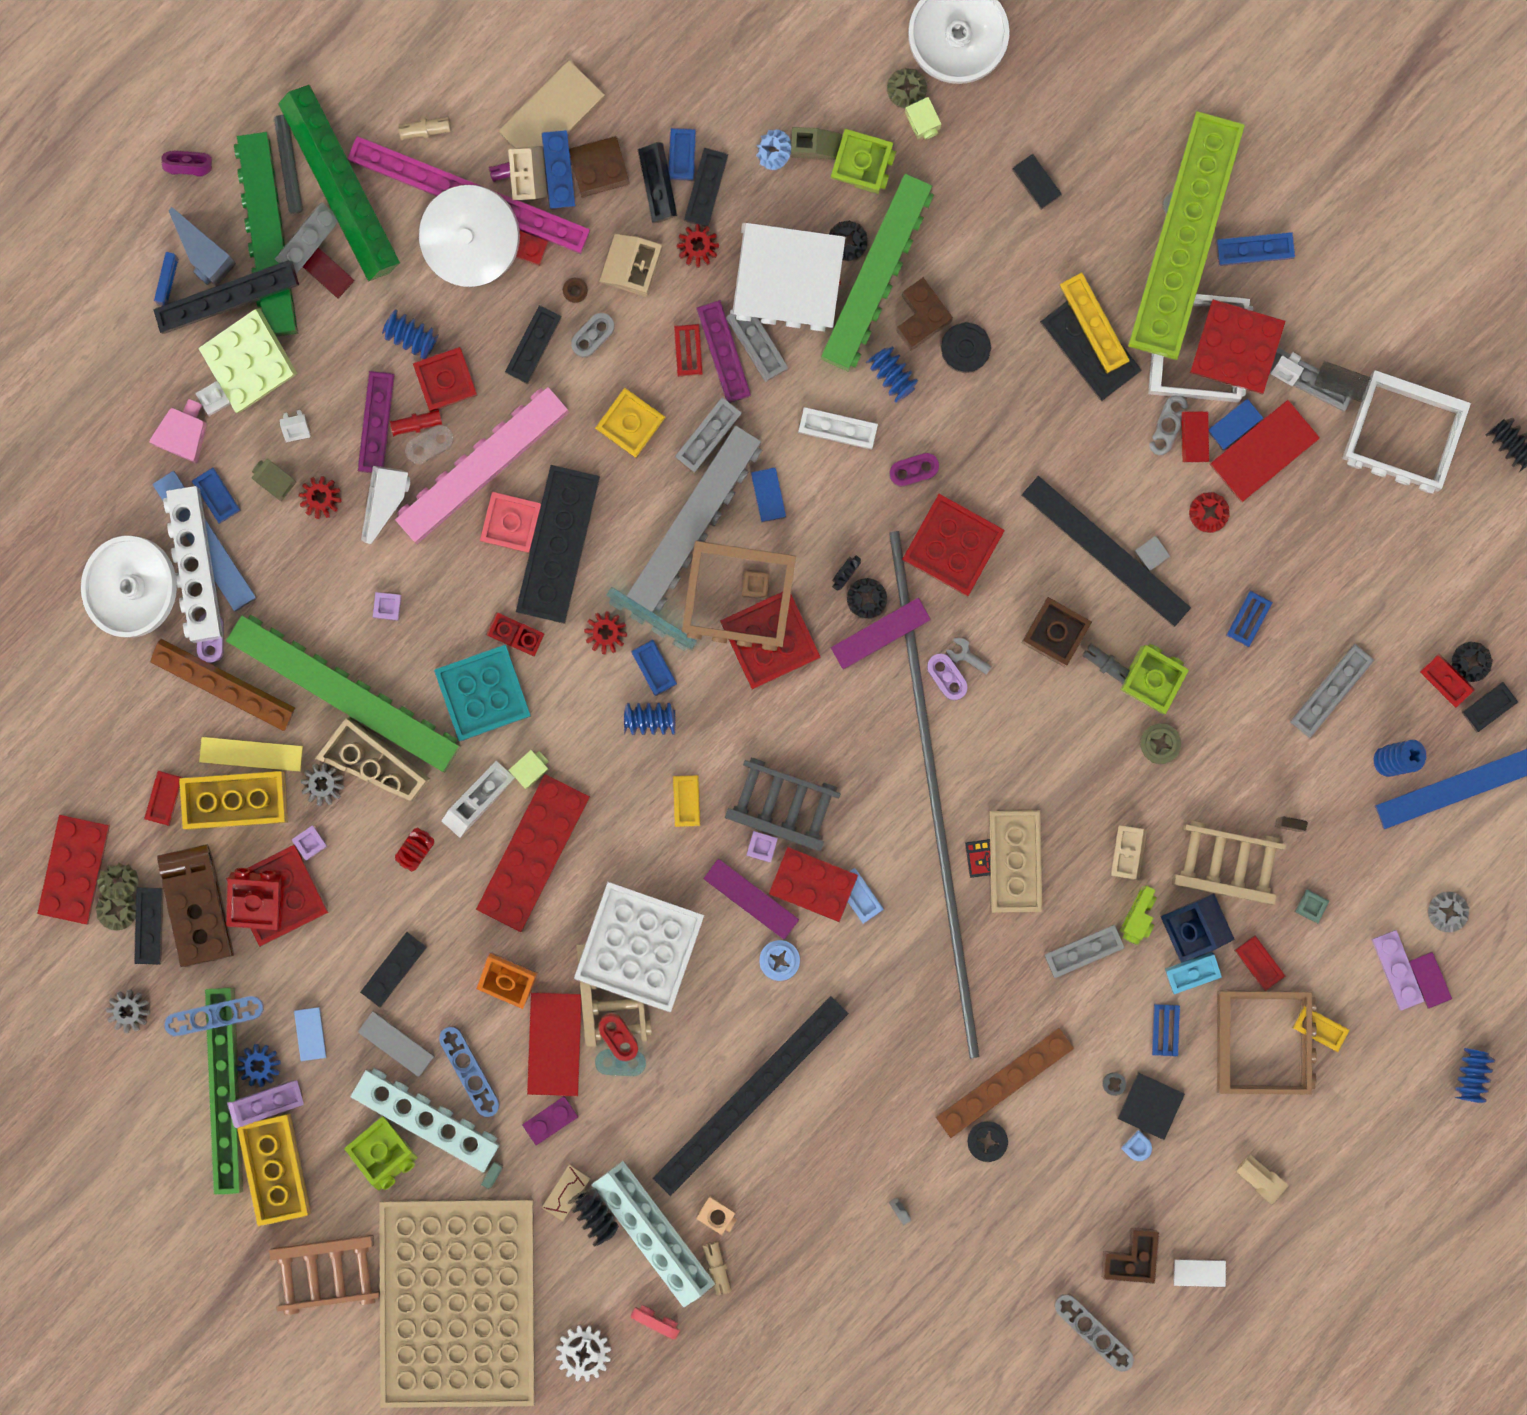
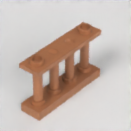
M373 1235L270 1249V1261L277 1260V1263L281 1266L285 1298L284 1304L276 1306L277 1312L284 1311V1315L299 1313L301 1308L360 1301V1305L375 1303V1298L380 1297V1291L371 1292L366 1253L369 1252L368 1247L374 1246ZM345 1250H353V1253L357 1256L361 1293L346 1295L341 1259ZM328 1253V1257H331L336 1297L321 1298L316 1265L318 1254ZM302 1256L303 1261H306L311 1300L295 1302L291 1262H293L292 1258Z

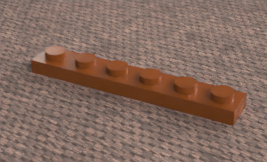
M160 639L156 644L150 663L282 731H285L289 726L295 707L163 639Z
M1057 1028L936 1116V1119L949 1137L952 1138L1074 1049L1060 1028Z

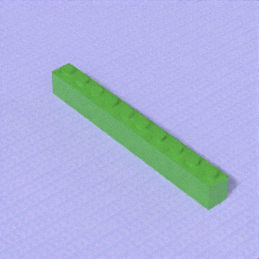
M251 614L248 619L241 615L226 642L440 771L446 772L460 749V746L456 745L458 739L444 732L443 736L434 731L435 725L425 719L421 723L412 718L415 713L403 706L399 710L390 705L393 701L382 693L375 696L369 692L371 687L358 680L356 684L347 679L350 674L339 667L332 670L325 666L328 662L317 654H314L313 657L304 653L306 648L294 640L291 644L282 640L285 635L274 628H271L270 631L262 628L263 622Z

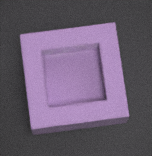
M375 592L373 618L399 621L402 596Z
M314 825L292 839L306 861L328 847Z
M753 831L746 856L771 863L778 838Z

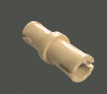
M449 116L432 120L422 118L420 122L399 124V133L402 141L417 137H424L426 139L430 135L451 132Z
M718 1241L713 1242V1244L703 1245L709 1266L707 1271L708 1274H711L712 1280L715 1283L716 1295L731 1292L732 1289L726 1274L727 1264L723 1263Z

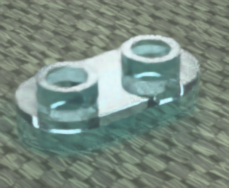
M605 1049L596 1056L595 1066L604 1075L637 1076L644 1071L646 1059L638 1051L635 1058H633L638 1061V1066L631 1068L628 1065L629 1061H621L614 1056L610 1049ZM609 1057L612 1059L613 1064L611 1067L603 1065L604 1058Z

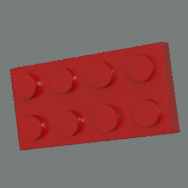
M59 815L37 914L86 925L89 924L110 825Z

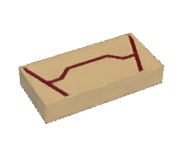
M569 1164L542 1206V1209L564 1221L575 1204L567 1203L572 1197L584 1190L591 1178Z

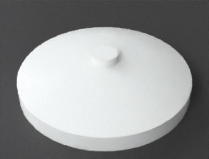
M920 0L913 10L909 23V45L915 60L929 75L947 83H970L988 75L1001 62L1009 41V22L1005 10L998 0Z
M461 185L442 192L428 205L420 222L419 243L425 261L439 277L455 285L473 287L490 283L509 269L518 252L520 230L514 211L499 194L482 186Z
M120 536L106 541L93 552L83 571L81 595L85 610L100 629L114 636L131 638L140 637L152 632L166 620L176 598L177 580L171 560L161 547L145 538Z

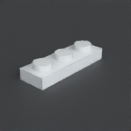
M804 407L798 433L872 450L878 424Z

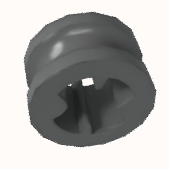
M1118 1073L1107 1074L1103 1080L1104 1090L1112 1096L1122 1094L1126 1089L1125 1078ZM1115 1077V1080L1117 1078L1121 1080V1083L1118 1085L1120 1088L1118 1091H1114L1113 1088L1111 1091L1109 1090L1110 1078Z

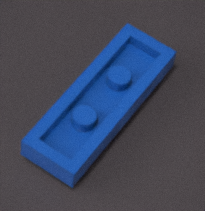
M567 130L541 133L549 208L574 207L575 199Z
M1293 232L1217 239L1216 241L1219 266L1295 258Z

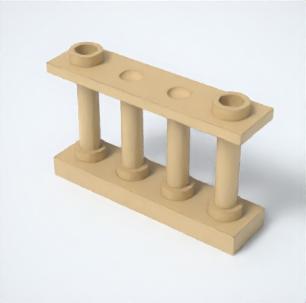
M1191 821L1190 825L1186 824L1183 826V830L1191 832L1184 871H1181L1180 875H1174L1172 885L1275 905L1276 894L1270 893L1269 883L1276 849H1286V844H1281L1280 838L1266 836L1265 840L1206 829L1205 823ZM1201 834L1216 837L1209 876H1206L1205 880L1195 878L1196 873H1194ZM1226 839L1241 842L1234 881H1231L1230 885L1221 884V878H1219ZM1251 844L1266 847L1259 886H1256L1255 890L1246 889V883H1244Z
M586 944L577 945L578 965ZM580 981L586 1047L597 1046V1040H601L602 1036L599 1033V1025H595L594 1015H599V1012L639 1008L640 1024H630L627 1027L632 1034H641L642 1042L648 1041L647 1036L652 1035L651 1020H646L644 1003L633 999L598 1002V1000H593L592 990L597 989V987ZM609 1026L608 1028L613 1029L616 1026Z

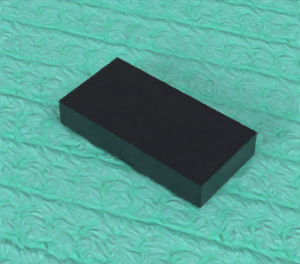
M1033 154L1012 168L1014 174L1041 210L1062 196V193Z
M1501 682L1461 713L1477 733L1517 704L1518 701L1505 683Z

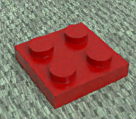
M461 347L413 363L430 412L477 396Z

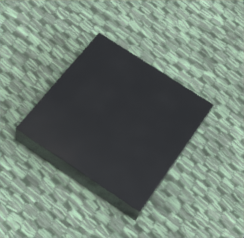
M1138 1072L1117 1119L1165 1140L1185 1094Z

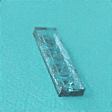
M613 587L606 594L610 599L608 604L619 611L623 608L630 611L631 615L629 617L640 624H643L644 621L653 626L651 631L664 638L665 635H668L674 639L672 644L685 652L687 648L693 651L698 643L697 640L687 638L686 633Z

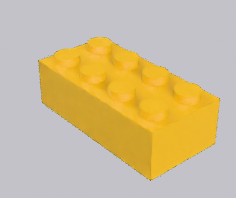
M285 772L179 778L182 828L184 830L288 823Z
M291 1114L262 1119L242 1127H237L257 1226L311 1214Z

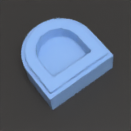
M1138 1130L1121 1149L1131 1159L1144 1161L1151 1155L1152 1145Z

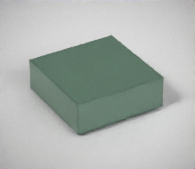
M1306 889L1295 913L1318 924L1330 901Z
M495 1161L481 1185L487 1189L491 1188L502 1171L503 1165Z

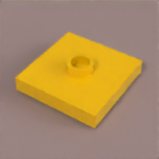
M624 388L595 429L630 455L637 458L666 417Z

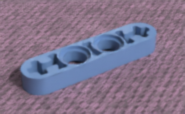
M256 996L244 997L173 1013L166 1018L164 1026L166 1031L172 1036L185 1035L256 1019L263 1014L264 1004ZM250 1000H252L253 1004H258L259 1009L255 1010V1015H252L250 1011L242 1012L243 1018L239 1019V1009L236 1003L240 1002V1008L248 1006ZM224 1006H230L234 1011V1016L229 1021L223 1020L220 1016V1010ZM200 1011L208 1014L209 1021L205 1026H199L195 1022V1016ZM186 1014H190L192 1030H189V1024L181 1026L179 1032L175 1028L170 1027V1023L174 1022V1017H177L178 1021L188 1019Z
M455 1027L445 1028L439 1036L443 1050L478 1113L484 1117L493 1116L499 1109L497 1096L461 1031ZM448 1031L451 1034L456 1033L458 1036L455 1039L457 1046L459 1047L463 1044L465 1049L458 1050L451 1055L450 1050H453L454 1047L451 1043H445L446 1033ZM461 1053H465L470 1057V1064L466 1068H461L456 1063V1058ZM475 1075L482 1079L483 1085L479 1090H472L469 1087L468 1081L470 1077ZM487 1088L489 1093L485 1094V1097L488 1101H494L493 1111L482 1110L481 1106L484 1104L482 1098L479 1097L476 1100L474 1095L482 1093Z

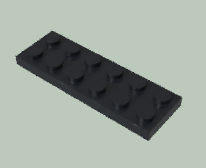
M555 465L550 466L516 613L562 624L566 623L600 476Z

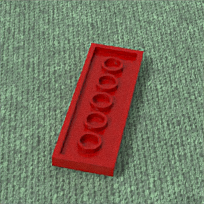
M544 774L476 908L477 911L522 932L590 796Z

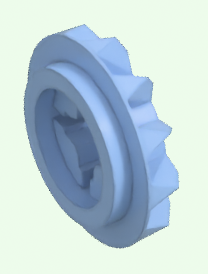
M768 130L766 135L761 136V143L756 145L759 148L756 156L760 159V165L766 169L777 170L787 163L791 155V141L789 136L781 130ZM774 146L776 147V149H779V151L771 152L769 151V147Z
M776 940L763 948L759 963L761 970L768 978L784 981L791 978L797 972L800 965V956L797 949L791 943ZM785 950L784 960L790 966L780 965L774 971L775 961L769 955L779 956Z

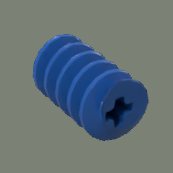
M395 309L387 319L382 334L385 333V340L390 341L394 337V344L396 346L403 342L404 350H408L412 346V354L416 355L421 351V358L426 359L433 350L439 334L433 337V328H430L425 333L424 323L416 328V319L414 318L409 323H406V314L398 319V310Z
M891 346L873 355L866 363L874 362L870 368L871 371L880 370L876 376L877 379L886 378L882 386L884 388L892 386L888 394L890 396L898 394L894 400L895 403H898L915 390L914 386L919 380L908 379L912 371H902L906 363H896L900 355L891 356L890 354L894 350V347Z
M627 703L624 709V735L627 728L630 729L632 735L636 734L637 728H640L642 735L646 734L648 728H650L652 735L656 734L658 728H660L662 735L666 734L668 728L675 735V710L672 709L670 703H667L665 710L662 709L660 703H657L655 710H652L650 703L646 704L645 710H642L640 703L636 704L634 710H632L630 703Z
M1417 740L1386 745L1378 748L1373 758L1374 766L1381 775L1386 777L1416 772L1425 764L1426 750L1421 742Z
M1464 1048V1051L1469 1053L1470 1056L1462 1058V1061L1468 1064V1066L1460 1067V1071L1466 1074V1076L1458 1077L1457 1080L1464 1084V1086L1455 1088L1462 1096L1454 1098L1475 1103H1485L1487 1100L1480 1096V1094L1488 1093L1489 1089L1482 1084L1491 1082V1079L1486 1077L1485 1073L1493 1072V1069L1488 1067L1487 1063H1494L1495 1059L1489 1056L1490 1053Z

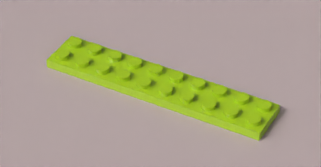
M1196 111L1128 347L1175 360L1178 359L1245 124Z

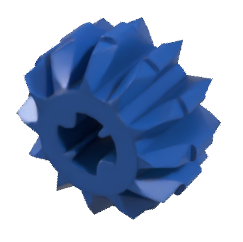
M254 1044V1053L251 1049L245 1048L244 1052L248 1058L244 1056H239L238 1058L245 1065L238 1066L237 1070L246 1071L241 1076L242 1080H246L249 1076L251 1077L249 1081L250 1086H254L258 1079L259 1087H264V1078L269 1083L274 1082L270 1073L274 1075L280 1074V1071L274 1069L273 1066L280 1065L281 1061H272L277 1052L273 1051L268 1055V1045H264L260 1052L259 1044ZM255 1060L264 1061L265 1065L262 1067L265 1069L263 1072L262 1070H254Z

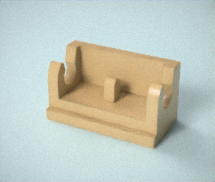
M543 146L508 149L513 200L547 197Z
M1119 825L1111 876L1140 880L1147 830Z

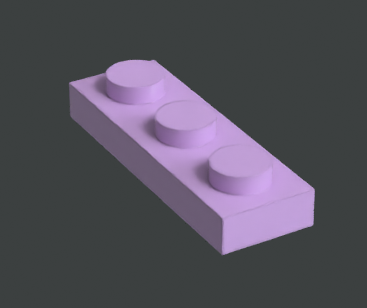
M1397 930L1371 939L1399 1010L1401 1011L1424 1002Z
M297 1080L228 1103L234 1128L242 1127L304 1105Z

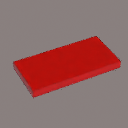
M1287 400L1212 461L1210 466L1242 503L1319 440L1320 437L1291 402Z
M531 992L527 1095L578 1096L581 994Z

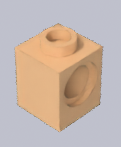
M712 1196L708 1197L696 1217L697 1220L721 1235L725 1230L730 1232L737 1221L734 1218L736 1211ZM714 1210H722L725 1213L726 1218L722 1223H715L711 1220L710 1215Z

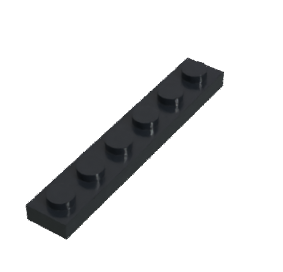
M288 260L153 310L160 333L166 334L299 286V281L293 261Z

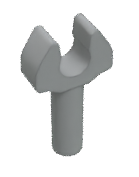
M955 638L953 641L962 647V652L955 654L947 649L946 653L952 662L957 663L958 661L965 660L984 674H987L992 666L970 652L969 641Z

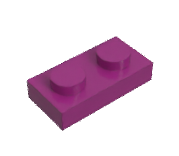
M563 1096L523 1123L522 1126L537 1146L578 1118V1115L566 1097Z

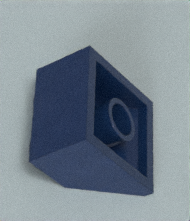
M1214 893L1160 916L1181 963L1216 950L1235 940Z

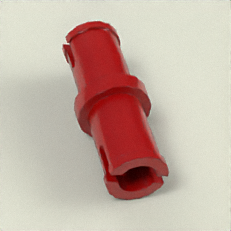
M439 409L419 415L413 413L411 417L389 421L393 437L413 431L420 433L422 429L442 425Z

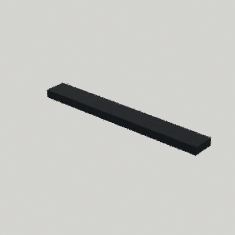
M1037 476L1023 492L1022 497L1173 627L1191 609L1187 603L1042 478Z

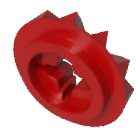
M1214 492L1202 493L1190 505V520L1200 531L1207 533L1219 531L1226 525L1230 517L1229 505L1224 497ZM1216 504L1214 514L1218 520L1210 516L1203 521L1202 519L1206 513L1204 507L1210 508Z

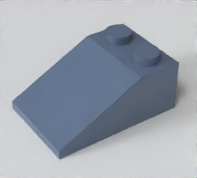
M171 207L169 209L170 216L190 263L195 267L193 272L206 285L212 282L215 286H218L236 263L225 251Z

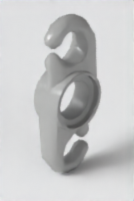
M1172 396L1164 405L1157 422L1156 432L1152 438L1153 440L1163 439L1166 445L1163 449H1159L1154 442H1150V450L1154 454L1165 455L1173 446L1181 425V412L1184 411L1174 412L1171 408L1172 403L1179 402L1183 409L1188 407L1187 401L1181 396ZM1170 418L1175 422L1176 428L1173 432H1165L1162 429L1161 423L1164 419Z

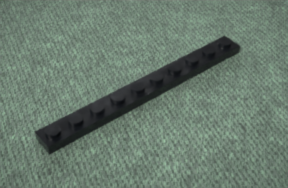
M830 996L652 1179L671 1196L849 1013Z

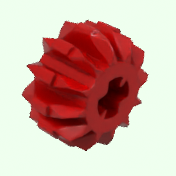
M696 224V232H692L688 226L686 227L688 236L679 234V239L684 243H678L676 247L679 250H683L679 254L680 259L689 256L686 260V265L690 266L693 260H696V268H700V260H704L706 265H710V260L707 256L717 257V253L711 249H718L719 243L712 242L717 238L716 233L707 236L710 231L708 226L704 228L703 232H700V225ZM697 241H702L704 249L700 250L699 248V251H694L692 243L696 242L697 244Z
M321 476L319 484H317L316 479L312 477L310 481L313 486L309 487L306 483L302 485L307 490V493L300 492L298 496L307 500L302 501L300 507H308L305 512L308 516L315 511L316 519H320L321 512L324 513L326 518H330L328 511L330 508L334 512L338 511V508L333 503L342 502L341 498L334 497L341 490L340 488L332 489L335 484L333 480L326 484V478ZM318 492L326 495V498H323L325 501L321 504L318 501H314V497L317 498L316 494Z
M606 611L604 620H602L599 613H596L597 623L591 619L587 621L594 628L584 629V633L593 634V636L586 639V643L589 644L596 641L592 647L593 651H597L599 646L602 645L601 652L603 655L607 653V646H610L612 653H616V648L613 644L617 643L621 647L624 646V643L618 637H627L628 634L626 632H619L620 629L626 627V624L623 622L616 625L620 618L619 615H615L612 621H610L609 611ZM608 626L613 634L611 637L608 635L609 639L604 640L599 631L600 629L604 630L603 627Z
M418 827L413 829L396 853L395 861L403 868L411 872L415 871L434 845V838L425 830H421Z

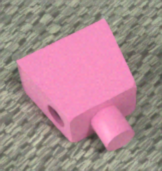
M188 399L183 412L171 408L149 442L154 446L197 464L207 427L204 421L197 419L202 405Z

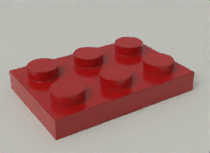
M787 847L769 894L840 923L858 875Z

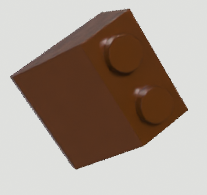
M617 136L569 149L581 198L630 185Z

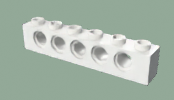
M197 486L166 491L167 498H164L163 502L165 512L170 513L171 523H168L167 527L169 537L174 538L175 548H171L173 562L178 563L179 573L175 574L177 587L182 588L183 597L179 598L180 609L182 613H186L187 622L183 623L185 637L190 638V641L193 643L224 638L200 489ZM184 509H189L191 513L190 518L185 522H181L179 520V513ZM193 534L195 538L194 543L189 547H185L183 545L184 536ZM191 559H197L199 563L198 568L195 571L189 572L186 567L187 562ZM197 583L201 584L203 588L202 593L199 596L193 597L190 592L191 587ZM200 608H204L206 610V618L203 621L197 622L194 617L195 612Z

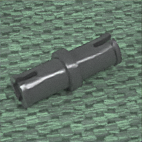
M1091 643L1087 647L1090 652L1085 650L1082 657L1098 666L1100 672L1103 674L1105 672L1123 685L1130 670L1118 663L1113 655L1108 656Z

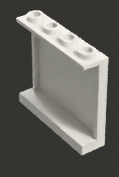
M742 223L741 233H743L734 305L733 310H730L731 314H736V320L751 322L752 317L761 318V323L776 325V320L786 321L787 327L801 328L802 323L811 325L810 330L825 332L826 327L833 328L845 237Z

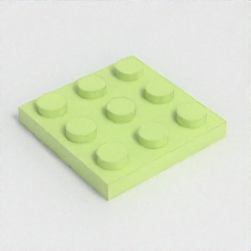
M261 309L253 310L199 348L235 413H241L297 375L295 368Z

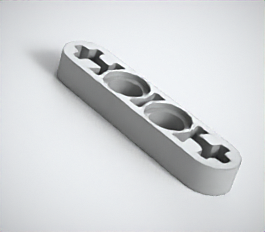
M1069 1294L1057 1297L1054 1306L1059 1316L1114 1369L1123 1372L1132 1367L1134 1359L1131 1352L1084 1306ZM1062 1300L1066 1302L1071 1300L1070 1306L1074 1311L1077 1312L1078 1308L1082 1310V1312L1074 1317L1072 1322L1069 1320L1072 1317L1070 1312L1067 1310L1064 1312L1060 1311L1062 1308L1060 1302ZM1081 1317H1089L1091 1319L1092 1326L1089 1330L1082 1331L1078 1328V1320ZM1102 1334L1110 1338V1345L1105 1349H1101L1096 1345L1097 1337ZM1115 1344L1119 1345L1115 1350L1120 1355L1125 1353L1128 1355L1126 1357L1128 1363L1125 1366L1122 1363L1116 1365L1115 1363L1118 1360L1112 1353L1110 1357L1106 1356L1107 1353L1113 1350Z

